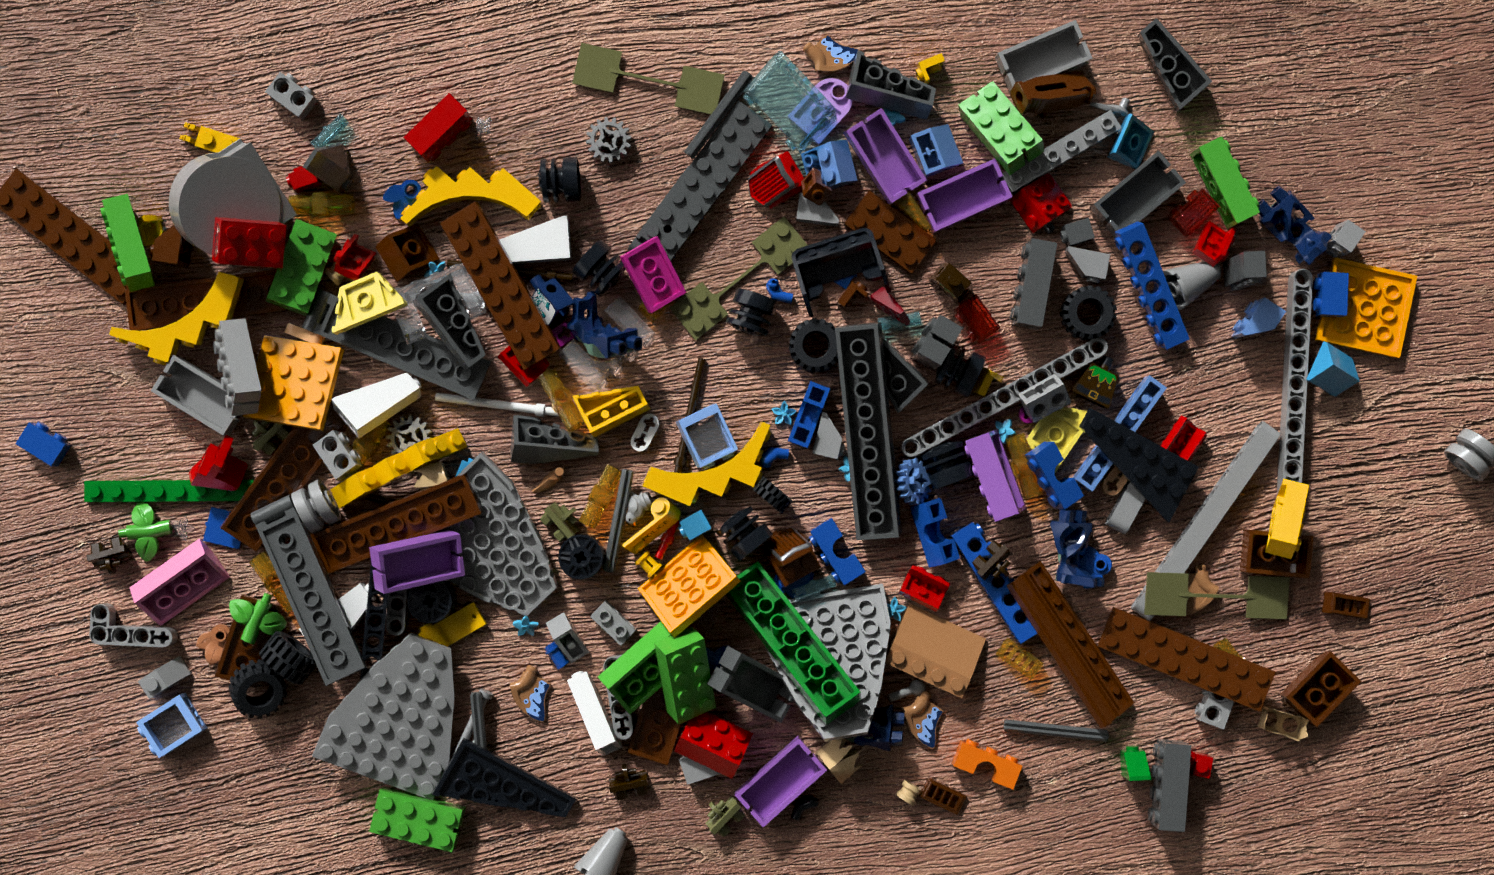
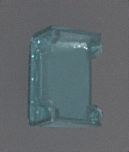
M780 50L743 90L744 100L750 106L753 104L759 106L785 134L787 139L785 141L786 145L792 151L796 149L799 154L837 121V114L833 105Z

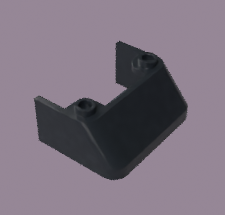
M861 228L801 247L792 253V262L809 317L814 316L810 301L816 300L823 295V284L863 272L864 278L868 281L883 279L887 293L891 292L873 232L868 228Z

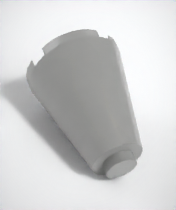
M1205 261L1163 271L1178 310L1186 308L1220 279L1222 272L1218 263L1213 267Z
M617 827L614 830L609 829L573 868L584 875H616L628 840L625 838L626 833Z

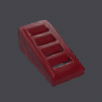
M881 287L871 294L870 298L876 308L906 326L910 324L905 311L890 293H887L885 288Z

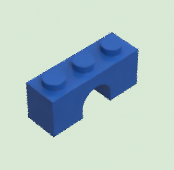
M810 381L787 442L808 449L830 388Z
M1043 442L1025 454L1028 460V467L1036 474L1038 485L1046 492L1047 500L1054 509L1065 510L1084 496L1075 478L1064 477L1060 481L1057 480L1055 468L1064 459L1055 442Z
M938 498L911 506L910 509L929 568L960 559L954 538L946 539L940 531L941 520L947 518L942 499Z
M832 518L810 530L812 535L809 536V539L815 548L819 546L823 553L820 556L826 566L831 564L834 569L831 574L837 583L842 582L843 585H846L866 572L854 553L846 558H838L834 554L833 544L843 535Z

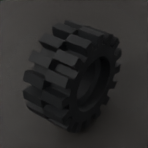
M762 477L752 489L781 514L792 502L788 496L765 477Z

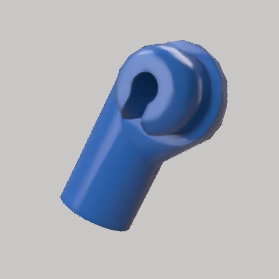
M770 279L766 284V290L770 297L776 301L791 304L793 294L783 292L777 279Z
M769 448L762 454L760 465L763 468H769L776 458L788 460L789 449Z

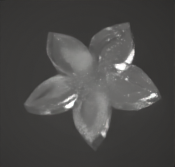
M478 117L476 120L477 126L470 129L473 133H476L477 140L480 139L483 133H490L488 128L492 122L490 117L484 120Z
M187 516L181 518L180 521H170L171 526L175 528L172 531L171 537H176L180 534L181 539L187 541V532H192L196 529L191 525H187Z

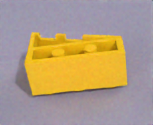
M639 386L572 396L594 438L650 410Z
M1283 478L1272 508L1266 553L1292 559L1294 551H1299L1301 539H1298V537L1301 536L1304 524L1301 523L1305 516L1306 509L1304 508L1309 485Z

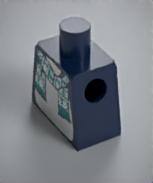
M541 275L535 276L530 281L535 289L532 298L549 328L565 320L574 301L556 279L545 282Z

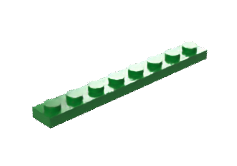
M190 480L84 481V502L239 501L254 480H242L239 488L235 491L192 486Z

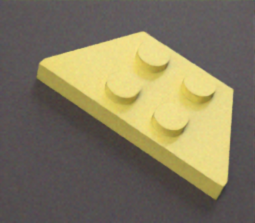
M372 273L340 287L338 294L339 302L335 310L337 320L336 325L332 326V333L338 335L408 306V304L380 273Z
M1063 407L1044 419L1039 420L1025 440L1030 450H1033L1043 442H1055L1063 459H1065L1083 433L1079 426L1087 410ZM1060 462V463L1056 466V468H1055V473H1056V471L1058 470V468L1060 467V465L1062 464V462Z

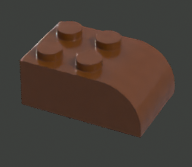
M1243 529L1240 572L1310 579L1313 536H1299L1298 539H1301L1299 551H1294L1292 559L1266 553L1268 531Z
M1326 651L1315 658L1285 688L1280 696L1303 718L1309 720L1310 725L1318 727L1362 681L1331 651Z

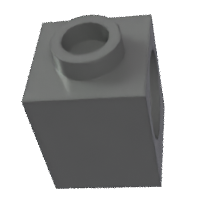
M1089 218L1061 227L1060 237L1062 243H1066L1067 247L1085 243L1095 238Z

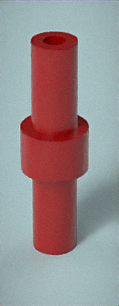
M677 521L667 529L666 533L662 534L660 538L661 543L654 557L660 560L663 559L668 546H671L674 541L673 536L680 521Z

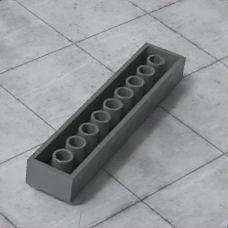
M881 322L838 326L835 328L856 540L897 538L902 534L899 496L896 490L898 486L895 482L897 476Z

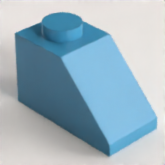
M699 510L680 521L681 526L678 527L683 538L688 537L689 540L712 528L703 510Z

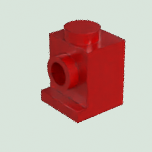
M303 166L294 168L293 172L289 173V176L286 177L289 188H293L297 193L322 185L321 181L303 168Z
M1191 751L1189 773L1194 776L1210 778L1213 757L1208 754Z

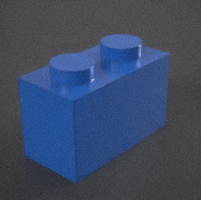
M1321 272L1317 274V277L1314 279V289L1317 290L1313 301V310L1316 311V316L1340 318L1347 316L1349 273Z
M39 421L37 423L29 422L15 444L46 464L58 467L72 445L66 442L67 438L59 433L53 434L48 431L49 427Z

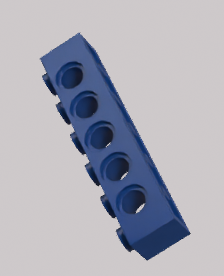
M1137 221L1115 231V244L1123 252V264L1131 272V284L1139 292L1138 301L1147 312L1145 318L1148 325L1154 329L1155 334L1153 338L1157 346L1168 350L1189 340L1190 338L1144 223ZM1138 243L1137 252L1132 253V245ZM1145 262L1146 269L1140 273L1139 266ZM1153 281L1154 287L1148 292L1147 285ZM1161 301V308L1155 311V303ZM1165 320H1168L1169 326L1163 330L1162 324Z
M970 522L951 534L950 537L954 538L960 553L1016 641L1022 644L1036 635L1037 632L1026 615L1024 622H1016L1015 615L1021 612L1022 609L1015 598L1011 605L1004 603V596L1011 593L1007 585L1014 578L1009 579L1008 576L1005 577L1001 573L999 576L1002 577L1003 583L1000 587L996 588L992 584V579L994 578L992 575L985 581L979 576L972 562L979 555L989 559L992 557L986 550L991 542L986 543L982 537L985 533L979 524L975 525L973 522ZM976 539L980 543V548L973 552L970 550L969 544L972 540Z

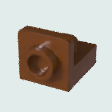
M813 168L801 181L803 197L817 205H822L832 193V189L822 183L821 171Z
M852 281L836 304L841 308H844L845 305L850 307L857 297L854 293L856 292L866 299L869 295L866 292L868 288L860 282L855 284Z

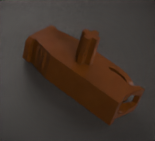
M1083 70L1039 76L1025 82L1017 81L1010 91V96L1020 114L1027 112L1035 113L1041 119L1045 118L1048 112L1078 107L1083 102L1091 104L1097 94L1096 88L1085 77Z

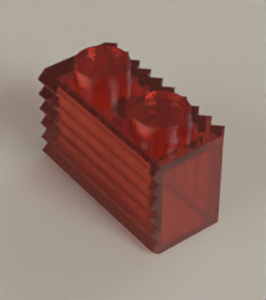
M1203 188L1198 192L1194 189L1186 197L1188 201L1183 206L1179 203L1170 212L1172 214L1169 218L1170 222L1185 237L1195 231L1220 207Z
M977 294L954 309L956 313L954 318L960 325L964 324L968 330L966 334L972 342L976 341L979 344L1000 329V326Z

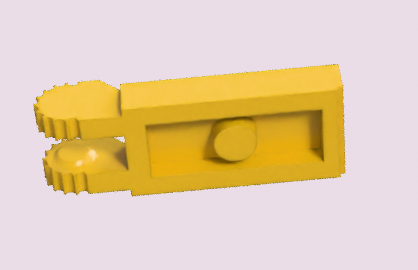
M186 122L183 127L190 131L199 132L197 139L187 135H180L179 138L184 142L213 153L220 152L240 139Z

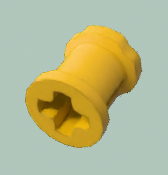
M647 550L635 564L639 565L648 574L647 577L650 578L662 564H658L649 555L650 552Z

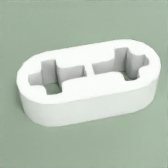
M646 414L641 418L630 441L634 450L641 452L649 447L659 428V420L655 415ZM654 418L655 427H650L648 432H645V419ZM643 433L646 434L644 438L646 445L637 448V443L634 442L635 439H640Z

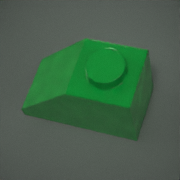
M1136 745L1126 746V750H1120L1121 775L1129 781L1151 780L1144 750L1139 749V746Z

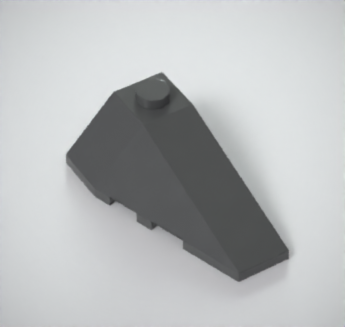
M340 142L336 143V145L330 144L328 148L325 146L315 148L303 165V168L340 194L348 191L353 183L348 149Z
M513 416L510 458L513 463L537 464L599 454L598 437L594 438L592 435L577 430L567 431L561 429L560 425L555 423L548 425L542 423L541 419L537 417Z

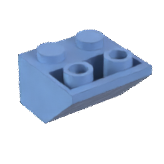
M948 124L931 127L910 136L909 142L919 168L926 178L963 164Z
M847 140L830 141L801 153L806 176L813 168L820 170L822 183L831 189L858 181Z
M1265 297L1255 300L1253 303L1250 302L1244 310V313H1246L1242 320L1239 319L1232 330L1235 332L1231 337L1237 339L1274 330L1286 311Z

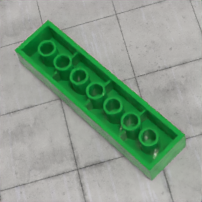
M756 562L737 575L741 582L725 595L826 725L861 701L860 690L761 564Z

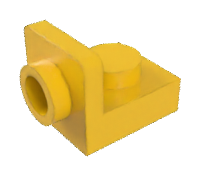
M942 53L918 62L917 70H915L918 80L929 84L930 78L927 72L929 71L931 74L942 69L941 66L945 62Z

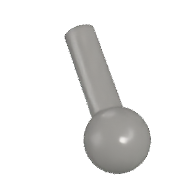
M916 679L910 683L909 687L888 694L887 698L891 703L912 694L920 696L923 691H926V685L922 680Z

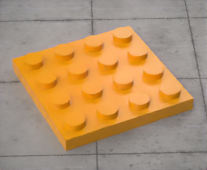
M1336 257L1333 258L1330 272L1349 273L1347 316L1341 318L1320 317L1315 340L1392 358H1400L1417 276Z
M264 335L256 364L262 390L258 413L245 414L243 416L249 419L323 431L344 350L340 347Z
M701 534L642 584L638 590L670 634L675 638L741 581L710 542Z

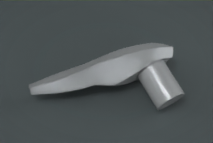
M1122 98L1119 106L1102 103H1091L1089 105L1104 111L1111 110L1114 115L1127 116L1128 111L1126 109L1130 100Z

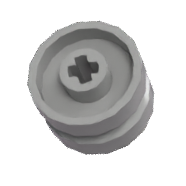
M1463 429L1456 437L1457 443H1451L1444 451V455L1464 474L1477 481H1483L1490 473L1488 466L1494 467V445L1478 433L1469 429Z
M320 479L308 484V491L301 488L291 493L296 511L311 533L314 534L324 529V521L332 525L341 520L339 508L332 494Z

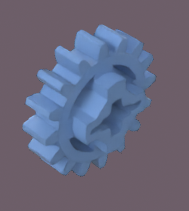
M917 458L903 460V464L898 465L900 471H896L898 478L895 479V482L898 484L896 490L901 491L899 497L904 498V503H909L910 505L924 503V499L929 498L927 493L931 492L929 488L931 482L928 478L931 474L926 472L925 466H922L923 461H918Z

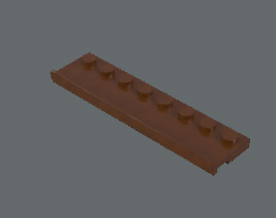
M1041 561L1035 563L1007 585L1020 608L1100 728L1110 725L1116 717L1123 714L1135 703Z

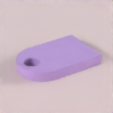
M835 78L820 81L789 114L788 118L815 143L820 145L851 109L853 100L846 98L848 85ZM835 87H841L844 89L845 94L838 98L833 95L832 91Z

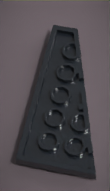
M1089 408L1079 427L1103 451L1105 456L1113 462L1134 488L1144 496L1165 522L1169 523L1199 467Z
M463 738L432 792L433 796H446L457 800L465 799L475 803L506 808L513 807L518 808V810H531L560 817L567 816L576 800V797L466 738Z

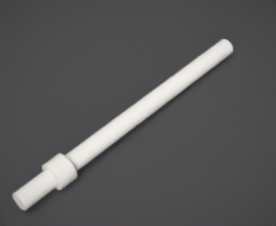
M436 393L435 401L534 413L535 416L544 417V415L561 417L562 408L546 407L545 404L539 403L530 405L476 398L474 401L460 395Z

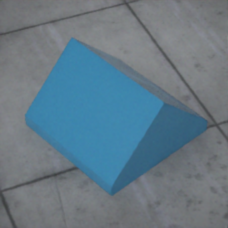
M1128 114L1123 119L1121 129L1117 133L1108 158L1137 169L1140 166L1154 131L1133 114Z
M1323 341L1306 380L1336 397L1358 383L1359 377L1353 358L1328 342Z

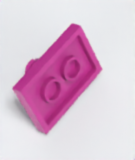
M658 236L620 256L648 313H653L686 293Z

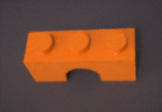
M967 739L966 742L960 740L951 763L954 767L974 774L979 763L990 762L994 767L991 780L1014 790L1022 769V765L1018 763V758L1008 754L1005 758L998 755V750L988 746L986 750L978 747V742Z

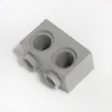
M279 72L265 93L303 121L318 102L313 97L315 93L307 86L301 88L297 85L298 80L288 73L285 76ZM288 84V91L280 93L281 86ZM304 96L306 98L305 103L298 106V98Z
M1350 220L1335 225L1330 233L1332 238L1327 242L1326 253L1332 257L1339 258L1352 253L1366 231Z
M1056 374L1018 394L1026 414L1034 423L1071 403L1063 382Z
M332 430L314 443L313 447L335 480L344 481L363 467L360 462L361 457L355 449L352 450L348 443L350 441L345 433ZM333 441H336L337 448L334 451H332L331 443ZM348 458L349 464L346 468H343L342 461Z
M607 600L590 616L620 646L637 629Z
M1202 689L1204 696L1201 703L1199 702L1195 708V719L1224 730L1234 701L1222 696L1216 699L1214 693ZM1210 708H1214L1216 711L1215 716L1208 719L1207 711Z

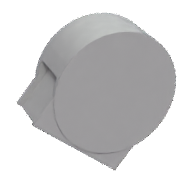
M238 139L218 153L205 154L191 160L177 174L169 193V212L175 228L187 242L212 255L215 217L272 221L284 224L297 215L251 142L246 144L241 139Z

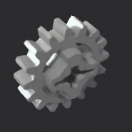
M605 117L603 123L597 119L598 125L594 126L591 124L590 127L593 131L586 133L590 138L586 140V144L592 145L588 149L589 153L595 152L594 159L600 156L602 163L609 159L610 164H613V158L621 161V154L627 156L625 148H631L627 141L632 140V137L626 135L629 129H623V121L617 124L615 117L612 119V122H609L607 117ZM606 127H613L617 130L611 131L608 130ZM600 131V137L595 142V137L597 133ZM604 133H606V135L609 136L610 139L613 138V148L610 144H608V142H606ZM623 138L622 145L618 150V141L622 140ZM605 149L610 151L611 154H606L601 151Z
M409 415L408 420L403 416L400 417V423L394 420L395 427H389L388 430L392 433L386 436L387 439H391L387 447H393L394 449L391 453L397 454L415 443L430 438L428 434L432 433V430L425 429L428 425L427 422L420 424V417H417L414 421L413 416ZM411 424L407 430H400L401 427ZM419 430L423 433V440L420 439ZM402 434H412L411 437L414 438V440H416L417 442H408V440L404 436H402ZM396 437L400 440V448L397 445Z

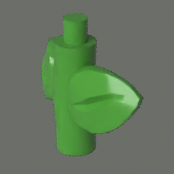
M138 502L132 511V522L134 525H127L126 529L118 530L119 538L127 537L128 540L137 539L135 543L136 551L147 562L158 552L159 543L157 537L172 534L173 529L170 519L154 523V509L144 502Z
M264 593L262 599H258L255 606L243 599L230 601L229 610L232 618L237 623L245 624L241 640L255 644L259 630L267 635H273L276 631L281 632L286 627L287 622L281 614L269 611L272 606L270 604L272 595Z

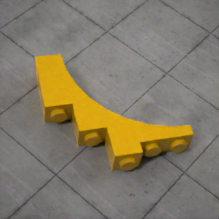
M436 166L434 169L430 168L423 176L424 180L422 182L427 187L426 191L423 189L418 193L415 198L416 202L412 206L408 205L402 211L400 219L409 227L423 215L448 203L464 200H484L512 209L529 221L542 206V202L504 168L500 172L498 170L495 171L489 179L491 182L488 183L471 167L467 170H462L455 182Z
M218 272L214 284L204 300L191 313L177 322L162 328L145 331L111 327L109 335L116 337V342L128 344L129 341L136 343L135 347L145 351L149 349L148 357L154 358L153 362L166 365L171 357L177 354L181 340L182 345L194 348V344L202 345L208 322H210V327L218 329L219 321L232 320L244 279L224 272Z
M760 422L754 435L742 450L714 468L700 472L675 473L650 467L642 486L687 506H691V503H696L700 494L697 491L698 487L722 497L723 493H728L731 486L730 478L754 487L763 475L760 472L762 467L754 463L755 461L759 462L763 454L761 447L763 442H767L770 438L772 431L769 428L771 425Z
M459 428L434 438H428L415 443L401 453L385 458L373 467L355 473L330 489L340 509L414 472L413 470L422 468L467 448V445Z

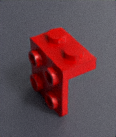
M1049 173L1021 189L1010 200L1032 233H1035L1072 207L1070 201Z

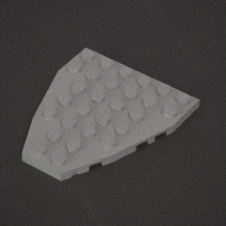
M482 451L457 476L467 473L483 512L433 532L452 530L459 533L461 538L462 553L458 555L463 557L465 576L445 581L458 585L460 589L483 601L494 602L502 605L503 608L513 609L522 615L528 616L557 588L558 584L544 543L513 481Z
M883 584L789 599L794 608L861 692V701L826 725L765 647L779 674L784 676L782 679L796 705L825 742L867 735L882 689L891 627Z
M413 633L406 636L399 645L392 648L385 657L378 660L356 684L355 688L345 696L340 705L330 713L312 757L433 800L432 792L447 768L450 759L454 707L451 648Z

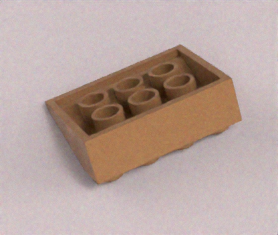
M909 603L888 647L885 663L962 698L971 680L986 638Z

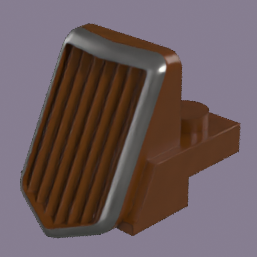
M794 528L775 530L773 535L764 542L765 548L762 551L770 567L774 569L782 587H786L821 568L813 552L812 545L799 530Z

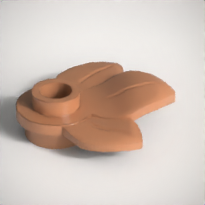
M218 624L210 632L201 634L197 640L196 647L205 649V659L209 665H214L220 660L230 629L227 625ZM219 631L224 633L223 639L218 638L217 633Z

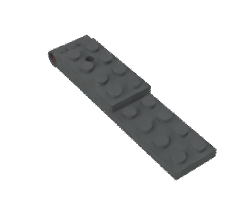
M738 100L690 166L685 169L650 216L627 250L631 251L651 238L658 236L667 256L672 262L768 133L772 124ZM671 227L672 230L670 233H665L664 228Z
M318 288L302 328L469 399L476 400L492 363L491 361L481 358L464 370L443 341L385 316L336 335L332 333V326L336 325L337 314H335L339 298Z
M289 494L251 512V518L258 530L325 685H331L366 668L367 666L333 592L334 587L307 527L296 511L291 495ZM287 537H290L289 544L286 543Z

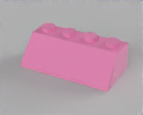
M198 539L132 585L130 591L134 603L161 626L230 578V576L213 551L201 539Z

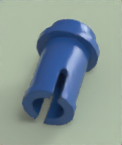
M555 641L544 648L546 651L545 655H549L557 670L569 663Z

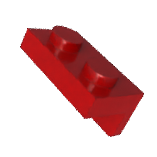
M1209 221L1202 230L1193 254L1213 267L1219 261L1223 262L1230 253L1228 248L1236 239L1234 237L1236 228L1232 227L1225 232Z
M354 234L351 239L345 241L343 249L336 252L333 260L336 263L334 272L354 281L360 279L376 256V252L357 244L359 239L357 234Z
M510 346L498 355V358L526 387L538 379L550 365L545 358L527 370H523Z
M1181 415L1161 446L1190 462L1206 438L1207 433L1197 428L1188 418Z
M912 565L905 576L898 594L937 612L946 591L950 587V583L941 576L928 573L923 567Z

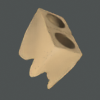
M439 461L413 470V473L421 472L423 474L417 480L414 487L424 490L449 480L444 463Z
M1263 706L1258 727L1300 741L1299 739L1308 737L1306 725L1309 723V720ZM1268 711L1274 712L1277 716V722L1273 726L1265 725ZM1286 718L1296 720L1297 729L1294 732L1288 733L1283 729V721Z
M846 739L829 741L816 751L819 758L823 760V763L841 784L862 766L861 764L854 767L859 753L856 750L849 752L853 745L843 748Z

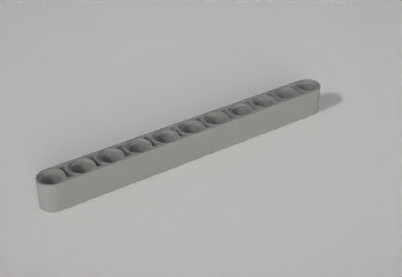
M1307 269L1294 271L1288 278L1277 493L1283 478L1302 483L1307 398L1306 379L1308 377L1313 284L1312 274ZM1298 274L1304 277L1303 285L1297 282L1296 277ZM1297 295L1303 298L1301 306L1295 301ZM1296 316H1299L1302 320L1300 327L1294 323ZM1295 337H1298L1301 341L1299 348L1293 344ZM1294 358H1297L1300 362L1298 369H1295L1292 365ZM1293 379H1296L1299 383L1297 390L1291 387ZM1292 400L1297 402L1298 407L1296 411L1290 408ZM1291 421L1296 424L1295 432L1289 430V423ZM1290 442L1295 445L1294 453L1288 451L1287 446ZM1289 463L1294 466V472L1291 475L1286 470Z
M1102 338L1092 339L905 439L900 446L901 453L906 457H914L1019 401L1018 383H1025L1027 389L1038 383L1036 380L1038 372L1044 373L1046 378L1056 374L1060 379L1096 360L1107 352V342ZM1094 342L1099 343L1101 346L1099 354L1092 351V344ZM1075 352L1080 353L1083 357V361L1080 364L1073 360ZM1057 362L1064 365L1062 374L1057 373L1054 369ZM1001 392L1007 393L1009 397L1006 404L1001 403L998 399ZM982 402H987L990 405V411L987 414L980 411V404ZM963 412L971 414L972 420L969 424L961 420ZM945 422H950L953 425V431L950 434L945 433L942 429ZM926 432L934 434L935 439L933 443L928 444L924 441V434ZM907 442H913L916 445V450L913 454L906 452L905 445Z
M1263 420L1256 426L1155 572L1185 573L1280 436V432ZM1145 585L1133 602L1131 610L1147 621H1150L1155 615H1144Z

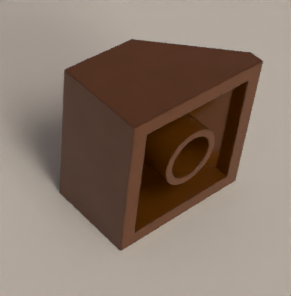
M418 223L388 234L375 246L396 282L414 276L427 268L429 262L435 263L439 260L438 255Z
M173 225L155 239L150 249V256L152 261L159 264L189 269L192 245L179 234Z

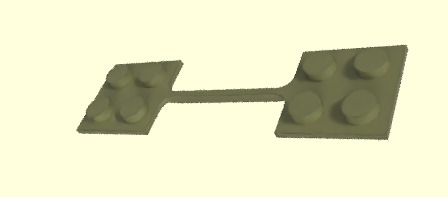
M581 43L572 84L613 93L616 79L623 75L675 87L677 89L675 107L711 115L718 106L724 74L683 66L680 81L673 83L621 71L619 68L622 56L621 51Z
M785 216L751 242L761 254V259L721 292L713 294L701 282L669 307L695 341L728 315L719 303L721 295L761 263H768L777 275L793 263L792 253L798 248L808 246Z
M1147 572L1144 615L1186 616L1187 600L1190 597L1245 599L1247 603L1246 618L1287 619L1290 577L1249 575L1248 590L1243 595L1203 594L1189 592L1188 573Z

